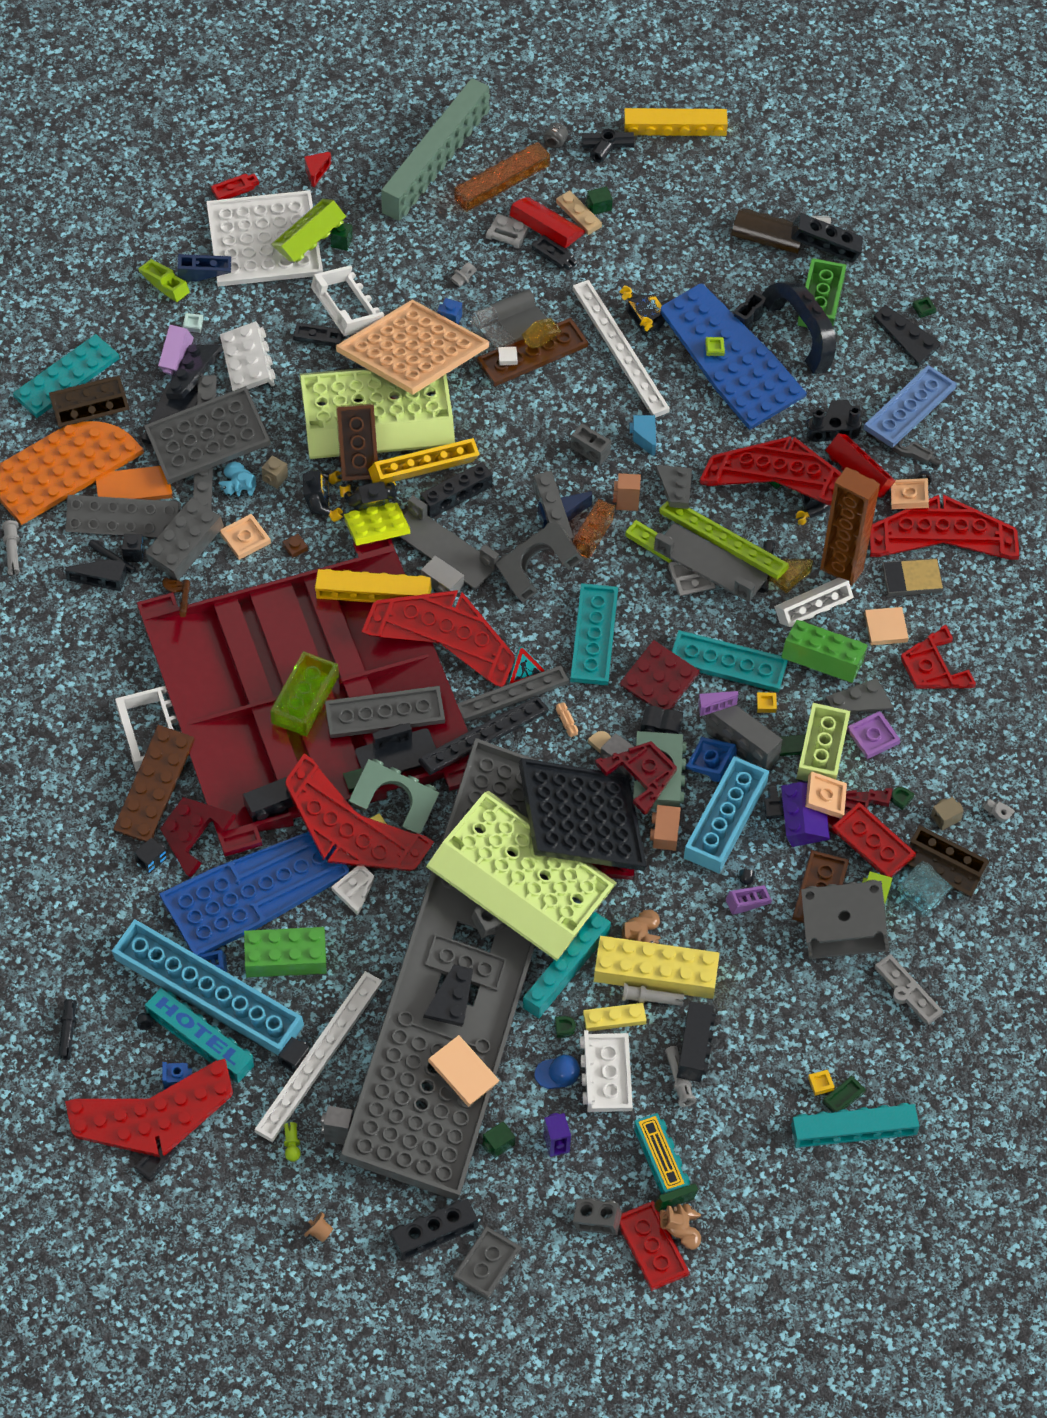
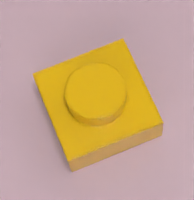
M757 692V713H776V693Z
M828 1070L808 1075L814 1096L834 1090L835 1087Z

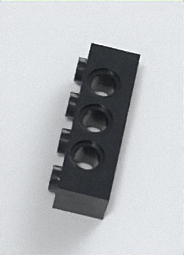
M800 213L793 222L791 239L851 262H854L862 253L863 236Z
M481 462L420 493V500L427 504V516L433 518L492 488L493 474Z
M468 1198L463 1201L457 1200L447 1208H438L426 1217L420 1216L410 1224H402L395 1227L391 1231V1240L401 1261L477 1229L478 1218ZM451 1217L458 1219L456 1222L448 1221ZM435 1225L438 1226L439 1229L433 1231L430 1230L429 1227ZM412 1234H418L420 1237L417 1239H412L409 1236Z

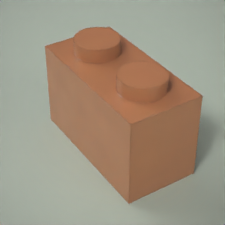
M618 474V481H614L613 502H616V510L638 511L641 475Z
M657 805V812L652 813L651 823L655 824V829H651L650 841H653V848L676 851L681 807Z

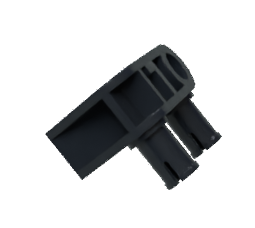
M848 400L831 401L826 416H824L825 411L823 409L816 408L813 411V417L809 418L806 422L808 439L813 442L833 441L838 433L846 434L850 439L858 438L862 425L860 407L852 406Z

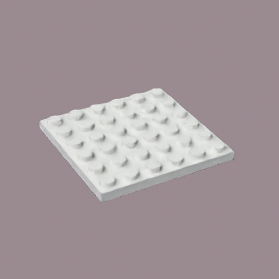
M310 190L206 201L213 255L231 256V273L216 277L218 287L313 277L314 274L323 272L319 242H317L318 245L313 250H308L304 253V258L299 262L288 261L271 245V243L313 208Z

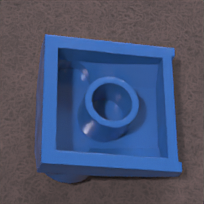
M701 737L685 767L686 769L708 775L714 782H720L734 756L736 757V744Z

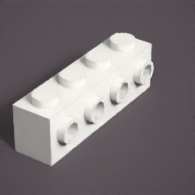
M836 578L774 607L779 623L792 627L796 620L803 621L813 618L818 613L826 612L836 605L846 603L847 600L854 598L849 581Z

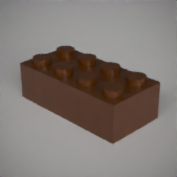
M374 404L336 406L342 481L371 479L368 469L374 462L378 461Z

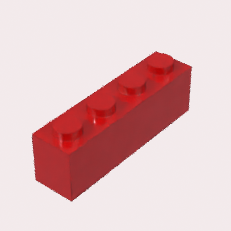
M838 433L825 450L832 461L842 466L841 469L843 471L848 467L879 483L878 497L880 498L885 496L896 481L846 434Z

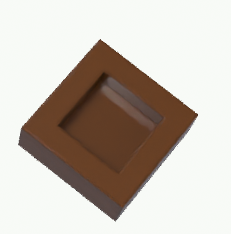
M299 534L282 541L283 547L291 558L308 551L307 544Z

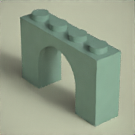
M637 731L636 746L652 741L677 766V771L651 809H657V805L680 807V803H684V792H681V787L685 785V775H681L682 770H685L686 758H682V753H686L687 742H683V734ZM634 781L633 800L646 791L638 781Z
M368 759L348 803L350 806L365 812L375 791L379 787L387 784L400 786L406 791L410 799V808L401 829L414 834H421L439 792L432 785L418 783L419 780L413 776L406 777L401 775V771L396 768L390 767L389 769L383 766V763L377 759Z

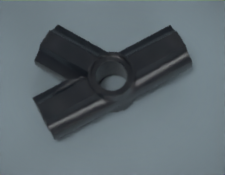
M604 129L601 133H582V148H593L590 152V157L597 163L603 162L609 152L616 147H634V132H615L612 129Z

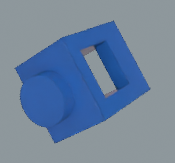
M162 1062L164 1089L192 1075V1068H188V1063L167 1064V1062Z

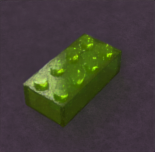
M303 651L270 711L271 723L307 737L339 677L338 664Z

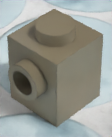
M272 455L262 467V480L278 489L288 478L287 463Z
M952 796L947 800H940L933 806L931 817L942 831L960 822L964 811L960 802H957Z

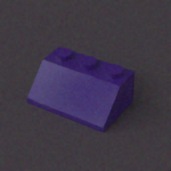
M797 782L781 786L786 837L792 847L830 840L827 814L805 807L808 783Z

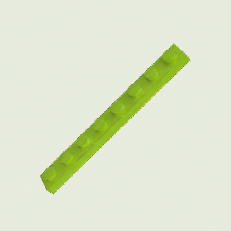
M668 501L659 508L661 515L777 580L789 569V563L690 508L670 507Z

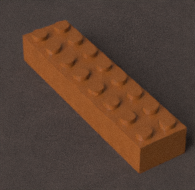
M846 467L834 485L820 570L836 578L848 580L849 584L853 586L864 570L880 484L871 478L861 475L856 470Z

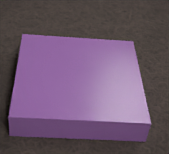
M880 711L847 727L848 733L867 759L900 744V738Z

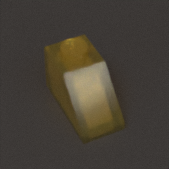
M552 318L535 321L522 336L525 339V343L533 349L541 347L562 331Z
M784 559L783 561L789 563V569L778 580L771 577L770 581L788 593L812 572L813 560Z

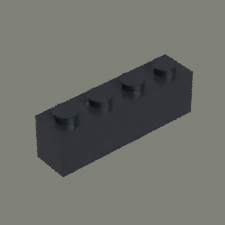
M287 777L243 794L244 805L252 822L265 820L268 816L282 813L286 809L295 806L285 786Z
M689 1002L676 1078L701 1082L702 1075L707 1074L709 1063L705 1062V1058L709 1059L711 1047L707 1045L708 1042H712L714 1031L710 1030V1026L714 1027L716 1015L712 1014L714 1006Z

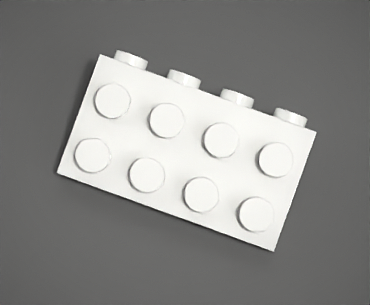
M257 322L220 334L232 391L245 386L247 389H251L268 382L271 387L275 386L274 379H276L274 370L270 367L273 363L270 355L267 354L269 346L264 341L266 333L264 328L259 327Z
M584 1030V1036H580V1049H584V1055H581V1067H585V1073H582V1086H586V1092H583V1105H587V1112L632 1111L628 1033L588 1034V1030Z

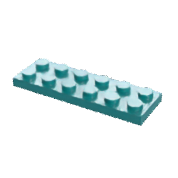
M95 334L13 392V397L38 418L52 408L49 392L87 383L120 359L119 354Z
M581 583L570 682L608 685L618 587Z
M680 630L672 649L674 654L697 668L700 673L778 693L788 664V660L781 658L779 655Z

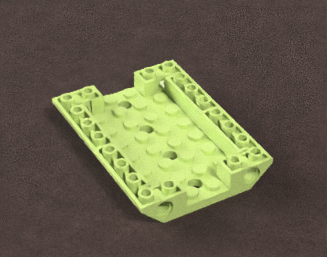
M366 368L300 374L309 459L340 456L336 406L374 404L377 453L428 449L455 443L453 415L446 374L413 395ZM432 392L435 395L428 396L427 393ZM391 396H398L399 398H397V399H391L390 397H391ZM355 399H361V400H363V401H362V402H355L354 400H355ZM325 402L326 405L320 406L318 403Z
M490 791L483 793L443 841L426 866L556 961L574 940L595 909L597 910L617 884V882L590 863L534 855L528 818ZM475 828L482 829L484 833L476 832ZM507 851L514 852L516 857L510 856ZM540 874L546 875L549 880H543ZM572 898H578L581 903H575Z

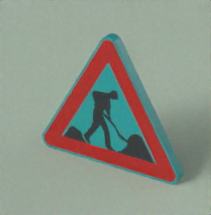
M522 646L518 649L508 685L546 671Z

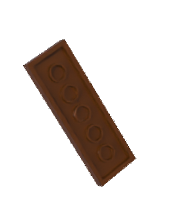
M568 318L554 324L553 327L518 342L514 341L503 346L516 347L517 365H499L498 349L477 357V362L493 386L496 387L588 347V341L572 318Z
M158 724L113 828L114 832L142 842H147L151 837H154L195 741L193 736Z

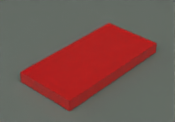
M860 802L832 826V830L881 875L892 878L916 856V853Z
M654 1201L622 1213L619 1228L651 1291L690 1274L670 1233L660 1227V1213L657 1212Z

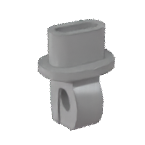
M468 262L460 271L456 269L454 271L455 274L450 279L458 287H461L464 283L467 284L469 282L468 279L477 269Z
M991 799L986 800L982 808L988 811V815H994L1000 822L1007 821L1014 813V810L1000 801L994 802Z

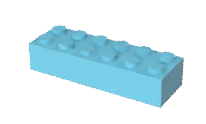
M735 756L733 757L685 846L684 859L720 874L768 783V770Z

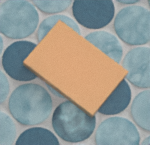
M460 1035L428 1059V1062L468 1107L500 1081Z

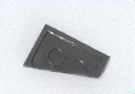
M877 678L826 696L825 698L828 706L848 710L850 715L857 714V712L869 711V713H876V711L886 710V712H893L894 710L892 703Z

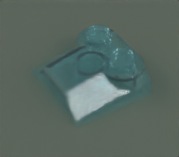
M922 861L902 881L897 888V892L927 917L931 910L953 887L930 864Z

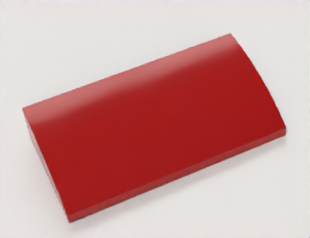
M530 197L522 198L511 205L509 216L541 235H545L565 249L586 232V230Z

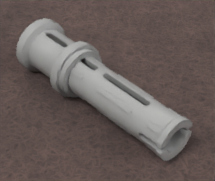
M14 520L2 523V529L4 530L3 542L6 545L7 573L9 575H13V568L15 575L20 573L17 544L20 540L17 535L19 525Z
M624 983L622 1001L634 1000L639 1003L649 1001L682 1007L684 994L649 990L642 985L641 987H634Z
M670 1046L666 1048L665 1053L667 1054L675 1081L673 1088L678 1094L679 1106L688 1107L696 1102V1097L693 1096L691 1091V1081L676 1078L680 1055L677 1046Z

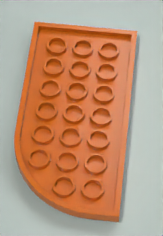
M85 421L67 425L0 463V502L17 522L23 525L66 500L68 495L78 493L95 483L99 477L108 472L115 471L144 454V450L129 433L109 423Z

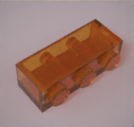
M598 499L573 541V544L582 556L590 559L614 519L615 505Z

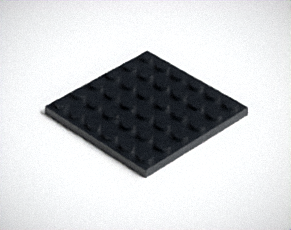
M521 758L519 768L534 855L640 871L645 870L647 865L635 805L633 804L629 775L611 772L606 776L601 770Z

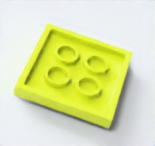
M387 503L379 507L372 506L365 510H353L344 514L345 523L356 546L411 534L410 527L398 503Z

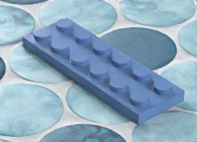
M927 365L864 424L863 429L893 448L956 388L957 383Z

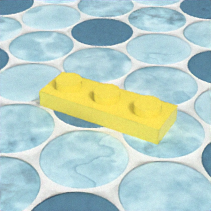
M643 1003L583 1010L585 1028L588 1032L644 1025L647 1021Z

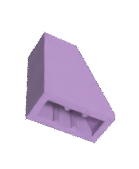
M169 325L158 365L163 370V373L168 375L176 373L189 345L192 344L194 339L188 329Z

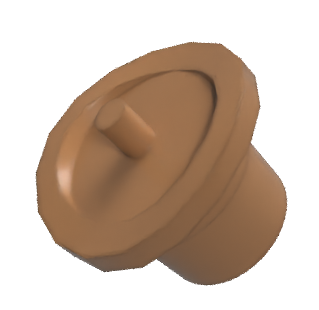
M322 1211L319 1212L314 1221L311 1219L308 1221L311 1226L304 1236L307 1237L310 1234L323 1243L332 1232L333 1227L323 1219L325 1214Z

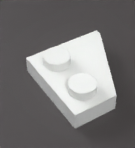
M357 866L331 887L332 891L358 915L374 882V875L365 866Z

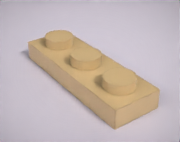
M571 191L556 198V203L579 227L586 230L585 233L587 235L602 227V222Z

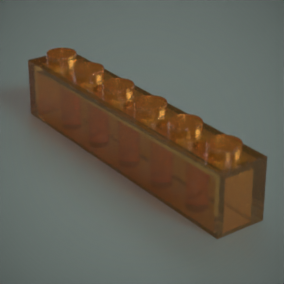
M539 142L529 145L524 150L513 154L506 160L500 161L497 165L459 184L454 188V199L468 212L549 167L550 154Z

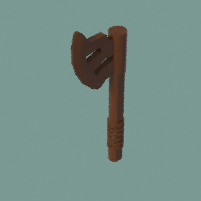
M165 577L162 580V585L166 590L173 593L182 592L179 611L180 617H185L188 608L190 581L186 579L180 582L179 580H170Z

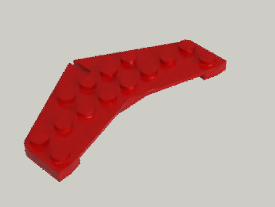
M791 436L713 455L706 465L700 478V483L706 486L777 482L824 504L831 505L835 482L842 473L794 437L792 440Z
M939 495L929 499V508L905 509L872 524L869 538L870 557H882L945 543L1008 560L1019 559L1018 532L1015 527L946 495L942 497L943 509L940 508Z
M458 590L382 599L373 603L362 629L363 634L372 637L440 643L493 685L500 688L505 686L515 660L514 654L463 592L455 608L452 606Z
M304 753L288 775L285 786L323 860L332 847L336 846V850L327 863L402 871L415 870L434 841L424 835L414 834L357 813L322 773L316 762Z
M221 1059L207 1065L149 1099H72L65 1101L70 1129L75 1138L160 1157L157 1139H160L162 1153L165 1156L230 1099L233 1094V1088L226 1059Z

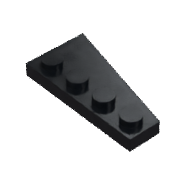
M884 305L874 315L876 323L894 338V342L905 350L904 353L915 361L918 368L941 345V342L887 305Z
M189 345L165 393L167 399H184L196 385V379L205 374V368L214 363V357L224 351L222 345Z

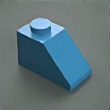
M633 415V423H629V433H633V441L650 455L655 456V415Z

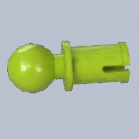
M290 1122V1126L289 1123H285L286 1141H284V1146L287 1147L285 1158L290 1162H295L301 1156V1151L297 1147L300 1145L297 1135V1123Z

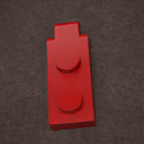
M243 174L211 186V191L217 200L230 199L252 191L260 182L255 174Z

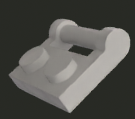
M497 214L486 233V239H495L519 249L530 227L516 219Z

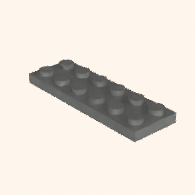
M440 686L325 701L330 738L375 733L381 729L393 728L398 724L410 723L412 728L445 723Z

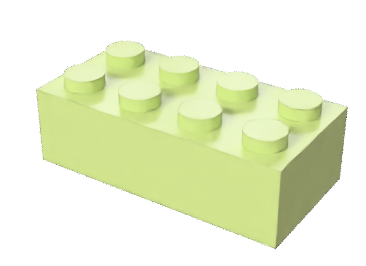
M816 703L812 704L796 779L808 781V775L811 772H815L836 780L850 711Z

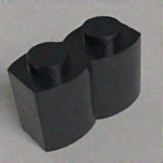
M757 292L749 294L745 302L735 309L734 317L750 329L753 322L762 317L766 298Z
M646 706L641 722V732L680 734L683 713L670 709L664 710L656 706Z

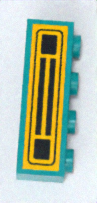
M658 1113L635 1120V1134L661 1195L690 1185L687 1173H683L681 1169V1158L679 1155H675L673 1150L675 1149L674 1142L671 1137L667 1136V1126L664 1119H660Z

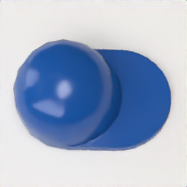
M560 1055L555 1059L542 1061L535 1069L537 1083L547 1089L573 1085L580 1075L578 1061L570 1055Z

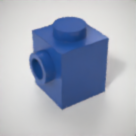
M445 298L443 304L439 305L437 313L459 324L462 317V303Z

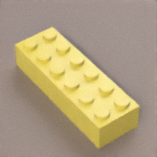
M600 936L594 982L624 986V983L634 987H641L642 985L649 990L713 999L720 953Z

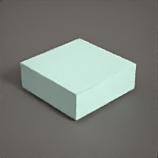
M185 313L183 328L188 329L189 332L201 333L203 315Z

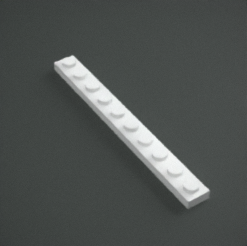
M586 280L573 285L575 295L649 413L655 415V418L669 413V406L590 281Z
M366 971L259 1122L255 1128L256 1134L273 1143L284 1127V1124L289 1120L380 989L382 980Z

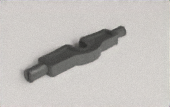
M876 438L877 441H879V442L885 444L884 442H882L881 440H879L878 438ZM904 438L891 448L902 457L913 458L926 465L930 462L940 467L943 461L934 457L933 451L924 448L914 441L906 447L902 446Z

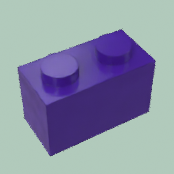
M565 1113L550 1114L544 1118L543 1133L549 1156L553 1157L570 1153L571 1133Z

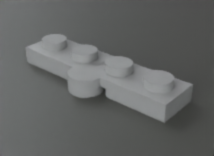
M891 954L875 964L877 972L894 989L893 999L896 1003H907L927 1026L943 1015V1010Z

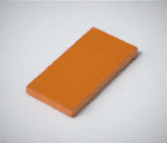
M161 466L111 471L96 479L98 497L145 500L173 498L171 484H168Z

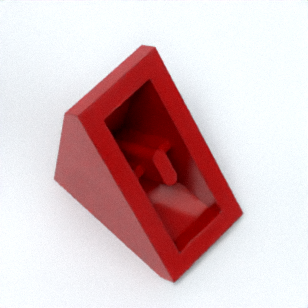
M330 152L304 157L305 170L312 187L316 186L330 167Z

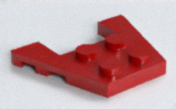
M943 625L939 631L930 634L926 640L917 643L901 654L900 659L915 689L975 688L976 682L969 670L950 675L937 649L938 646L951 643L953 640L947 625Z

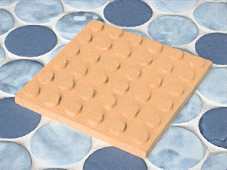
M412 299L336 345V352L413 395L487 349L489 341Z

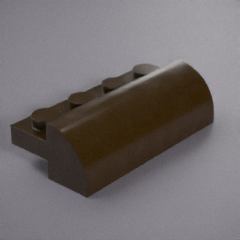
M742 208L738 211L731 236L796 254L799 253L802 247L801 242L791 239L793 222L787 221L784 218H775L766 213H757L751 209Z
M120 375L49 392L58 428L130 410Z
M919 825L909 845L916 853V856L906 866L972 898L988 869L990 860Z

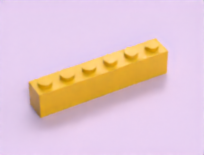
M624 109V132H634V135H727V109Z
M472 438L373 463L368 471L373 483L384 482L386 484L471 463L480 454L475 440Z
M318 569L315 585L317 599L372 603L382 599L431 594L432 588L431 578L422 575H391L387 573L351 572L349 570L334 571L331 569Z

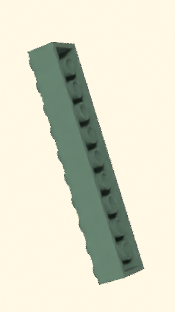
M473 78L470 79L381 190L383 214L400 221L403 216L408 214L411 206L417 203L419 196L426 192L428 185L436 179L439 171L444 169L447 161L453 158L455 151L461 148L466 137H469L474 127L480 124L482 117L488 114L490 110L488 85Z

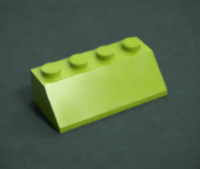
M322 199L271 245L288 261L299 262L304 258V253L308 250H313L318 245L317 242L320 239L327 238L334 227H339L344 222L343 219L346 218V215L334 200Z

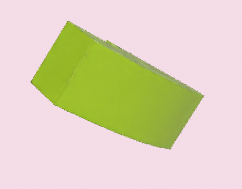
M152 259L138 268L139 272L153 286L176 302L190 293L186 281L175 276L172 269Z

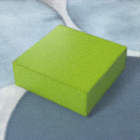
M723 337L705 338L706 356H724Z

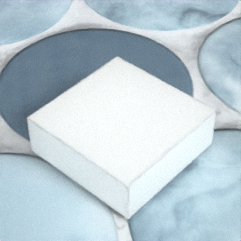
M498 347L499 365L518 364L516 347Z

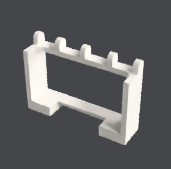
M351 265L314 274L311 284L312 290L344 336L358 333L384 317V313L380 312L378 307L373 308L369 303L372 300L371 296H364L362 293V283L356 284L353 280L356 275L354 272H351ZM346 281L369 315L351 319L346 310L340 311L327 293L328 285Z
M166 686L115 699L136 772L139 770L144 756H140L127 709L160 701L167 726L173 729L172 724L177 722L176 716L169 717L167 708L172 707L171 700L164 701L162 695L167 693Z

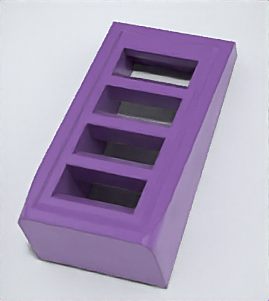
M738 691L699 694L698 707L700 716L737 705Z
M765 885L729 891L726 897V902L732 915L765 906L772 902Z

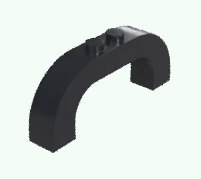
M780 282L767 287L762 293V296L766 298V309L768 311L782 310L787 301L790 302L810 330L812 336V348L804 362L813 374L827 373L835 357L836 337L833 325L823 311V308L817 303L809 290L800 283Z

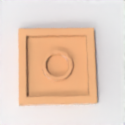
M928 478L896 480L891 486L892 509L929 508Z
M252 514L220 530V535L239 560L271 544V539Z
M902 607L865 610L864 615L870 645L908 642L909 638Z
M811 772L808 775L805 807L841 819L844 816L847 783Z

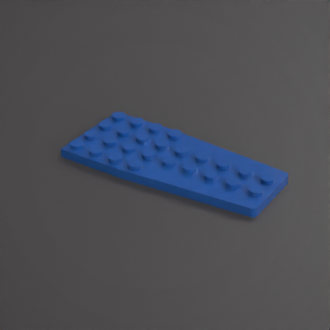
M698 284L661 306V315L716 392L749 431L806 397V391L776 356L739 319L734 317V314L704 284ZM723 337L724 356H706L705 338Z
M308 831L212 868L159 893V896L190 951L199 956L243 937L244 931L260 928L331 887L349 873V868L345 864L327 863L336 850L335 846L332 847L323 860Z

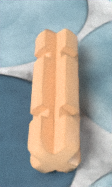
M562 702L556 705V711L560 715L559 717L564 728L567 729L568 736L578 735V729L574 725L575 722L567 710L566 704Z

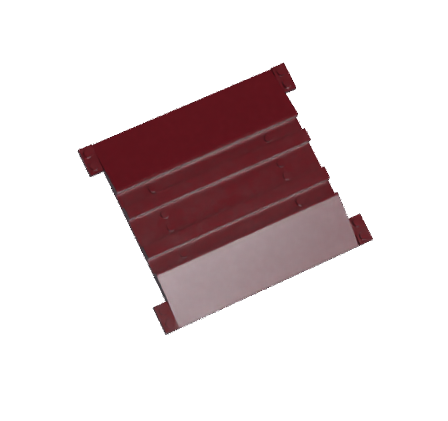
M391 538L357 546L354 542L353 548L357 558L319 568L320 570H349L351 572L387 573L391 575L405 574ZM318 569L188 604L185 617H180V607L177 605L173 592L137 602V608L149 637L181 732L195 738L189 755L206 804L237 815L227 830L212 820L224 857L262 846V840L259 835L260 831L294 826L293 819L301 817L296 806H293L282 813L268 816L265 820L252 822L244 805L243 794L288 777L304 753L316 762L322 773L347 802L349 801L352 792L349 793L343 773L361 768L355 750L359 747L373 744L372 733L330 738L325 701L440 686L445 723L412 727V732L425 728L428 729L436 749L468 732L433 643L372 637L363 634L362 629L373 603L317 599L315 585ZM469 755L432 775H429L422 766L401 772V775L406 777L413 776L419 780L418 783L423 785L444 778L449 791L459 788ZM394 784L379 787L375 791L370 803L387 799V791L401 787Z

